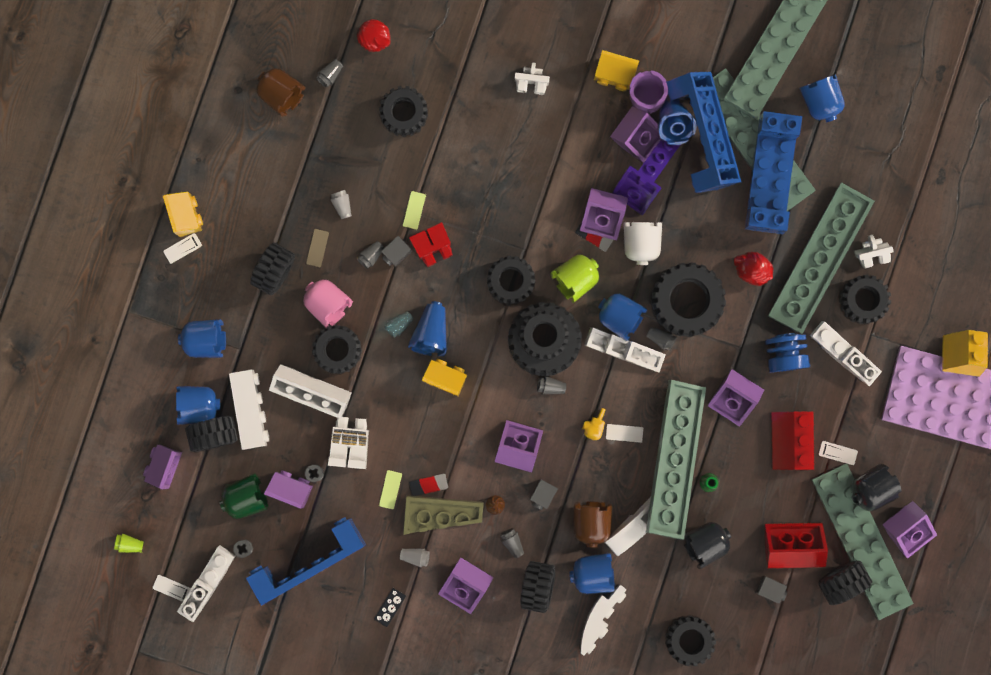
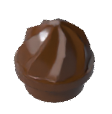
M491 496L486 501V509L493 515L500 514L505 508V502L500 496Z

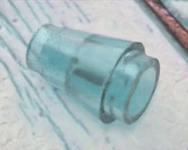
M406 311L387 321L388 324L385 325V328L393 338L399 337L414 319Z

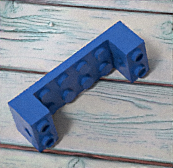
M690 72L667 81L670 101L690 100L695 114L696 125L701 136L700 141L706 154L705 159L709 165L708 169L691 174L695 192L716 191L740 183L739 171L712 73Z
M764 111L759 117L745 223L746 230L782 235L788 230L790 212L787 211L795 144L796 139L800 136L802 116Z
M344 517L335 522V527L331 529L343 550L339 547L330 552V557L326 560L324 557H321L311 563L312 568L308 569L306 566L295 572L296 577L293 579L288 576L277 583L268 566L265 568L259 566L250 571V576L246 579L261 606L366 546L353 520H347Z

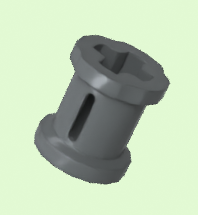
M319 465L309 466L305 471L306 479L310 482L320 481L324 476L323 468ZM318 469L319 477L312 478L310 471Z
M248 540L238 541L233 548L235 555L240 558L249 556L253 551L252 543ZM246 544V549L248 551L241 553V548L239 546Z

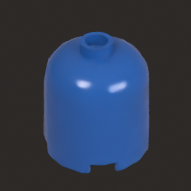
M836 74L800 88L808 111L815 120L825 119L826 123L837 119L836 115L841 113L845 107Z
M622 294L611 295L608 299L604 298L598 307L601 309L599 313L601 324L625 341L630 339L628 334L631 332L634 334L642 322V312H647L645 307Z
M221 319L188 322L184 325L181 334L178 335V344L182 346L184 353L189 357L221 358L223 357L221 350L226 348V332L221 331L220 326L224 325Z
M176 386L177 425L194 424L215 418L216 410H220V399H216L215 392L211 388Z
M611 553L581 557L575 561L573 571H570L571 583L575 582L579 592L584 594L615 592Z

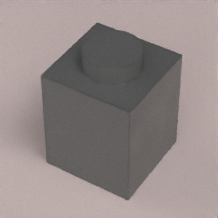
M397 236L381 251L384 255L382 259L389 266L393 264L396 267L412 250Z
M540 479L530 498L533 501L532 506L540 510L543 507L547 509L558 488Z
M763 576L755 593L780 604V601L785 600L788 591L786 590V585Z

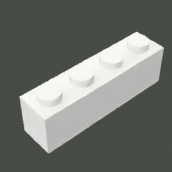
M281 364L275 372L269 388L271 392L340 419L347 408L352 392Z
M254 370L230 373L229 377L242 450L267 446L269 434L268 430H264L263 423L266 422V416L260 407L263 399L261 392H258L257 385L260 384L258 373H255Z

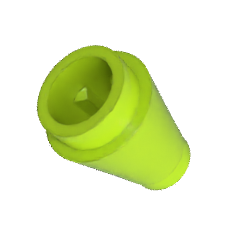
M123 533L122 535L117 534L114 550L141 553L144 541Z

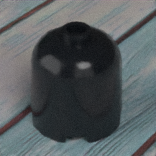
M878 464L853 481L851 493L852 500L856 505L866 511H874L899 498L898 493L902 491L897 476H892L887 471L889 469L888 466Z
M709 522L686 532L684 539H686L687 543L684 544V547L692 562L696 560L698 562L697 568L702 569L728 553L731 535L727 528L723 529L718 523Z

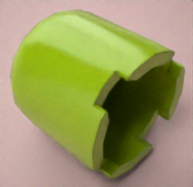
M576 255L553 270L550 275L552 280L556 278L559 284L556 287L567 300L572 298L571 301L574 303L597 284L599 280L597 268L599 266L593 258L589 259L584 255Z

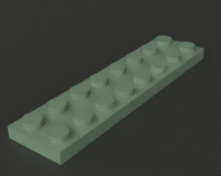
M783 0L723 100L756 120L827 0Z
M725 68L713 77L730 141L753 170L759 117L761 115L759 114L755 120L723 100L735 81ZM794 160L787 211L816 191Z
M843 183L839 184L770 310L768 317L799 334H803L875 202L874 200Z
M668 380L646 533L684 540L706 387Z
M845 463L811 479L849 561H861L873 581L864 593L877 620H881L914 603L870 511L862 509L852 500L851 485L855 479L848 464Z

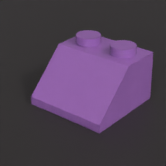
M633 106L610 136L621 148L642 163L646 161L661 140L658 124L647 112Z
M591 188L580 231L617 241L628 198Z
M732 369L712 397L708 407L740 427L758 404L764 389Z
M506 420L495 462L532 473L543 430Z
M163 445L153 447L150 454L152 461L150 466H146L143 476H145L144 481L160 489H169L182 452Z
M281 470L280 473L275 472L264 494L300 509L304 508L313 487L309 485L310 481L301 477L298 480L291 478L292 474Z
M913 501L904 506L902 510L883 524L889 537L907 559L937 536L927 514Z
M460 557L438 595L471 614L485 594L493 577Z

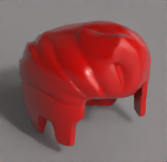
M370 19L361 24L357 40L368 52H379L390 45V32L384 23Z
M746 252L734 258L737 274L748 284L762 286L773 279V265L762 254Z

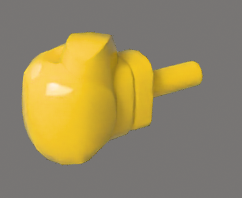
M601 408L597 418L592 417L591 421H585L583 424L584 435L591 440H599L602 436L605 424L602 421L605 413L604 408Z

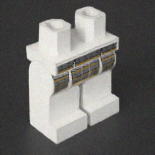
M348 417L337 418L336 427H333L328 466L347 467L348 449L350 448L348 467L366 469L369 435L366 419L356 418L354 429L348 428Z

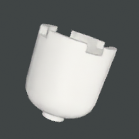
M624 222V251L627 258L637 261V265H648V261L657 259L661 252L662 223H656V226H654V223L632 222L630 226V222Z

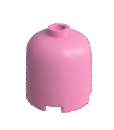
M329 280L311 282L305 289L307 292L303 299L305 307L325 328L329 326L328 324L331 326L335 325L345 315L344 309L347 306L350 308L353 303L344 292Z

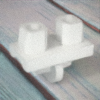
M532 63L531 68L524 67L523 73H515L517 92L527 93V85L535 84L534 94L544 95L546 86L549 85L550 77L540 76L543 69L535 68L536 63Z
M869 235L868 241L862 243L863 249L854 251L863 268L872 267V257L878 256L880 264L891 262L890 253L894 252L893 246H889L887 242L882 243L881 238L875 239L873 235Z

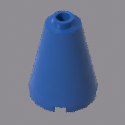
M666 97L664 104L660 108L659 135L662 140L667 141L670 145L686 143L696 133V120L679 100L670 101V97Z
M432 301L431 304L426 305L408 344L409 348L412 347V351L431 356L432 353H437L439 357L445 356L447 351L446 312L442 303Z

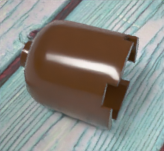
M279 68L270 69L267 72L261 73L258 77V96L282 117L287 115L286 111L290 108L294 110L304 96L301 92L306 89L305 86Z
M587 501L586 505H580V502L574 503V534L578 541L586 543V547L594 548L609 539L612 504L605 506V502Z

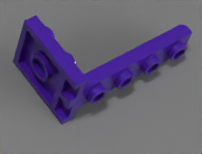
M661 139L638 171L629 166L612 194L627 197V205L643 216L661 190V187L654 183L680 145H670L667 141Z

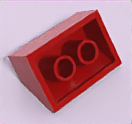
M771 412L772 470H814L813 412Z
M823 523L765 524L767 567H826L828 548Z

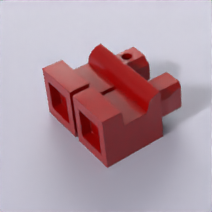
M442 222L426 229L433 245H431L425 230L409 237L420 260L422 259L427 267L437 263L433 254L440 251L443 260L453 256L450 247L451 242Z

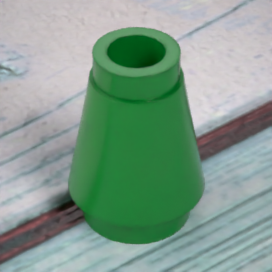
M706 473L701 477L700 486L704 491L713 492L718 488L719 480L716 475ZM710 479L714 480L713 486L708 485Z

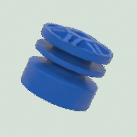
M790 333L776 335L771 339L765 340L766 345L775 344V348L767 349V353H776L775 358L768 360L769 373L810 367L809 355L799 354V350L807 348V344L798 345V341L806 340V335Z

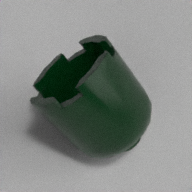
M252 474L225 486L221 494L222 500L219 501L222 511H226L234 519H240L267 510V507H269L268 499L264 494L265 491L261 493L259 484L262 483L256 474Z

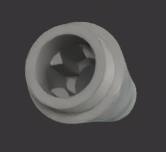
M343 190L331 194V202L340 218L344 219L352 216L349 195L346 194V191Z
M402 549L400 560L421 568L422 566L427 567L430 552L425 551V549Z

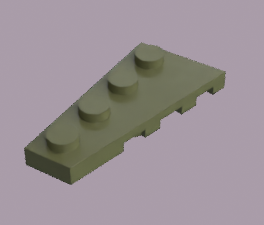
M407 496L403 535L438 528L443 529L451 526L481 523L484 502Z

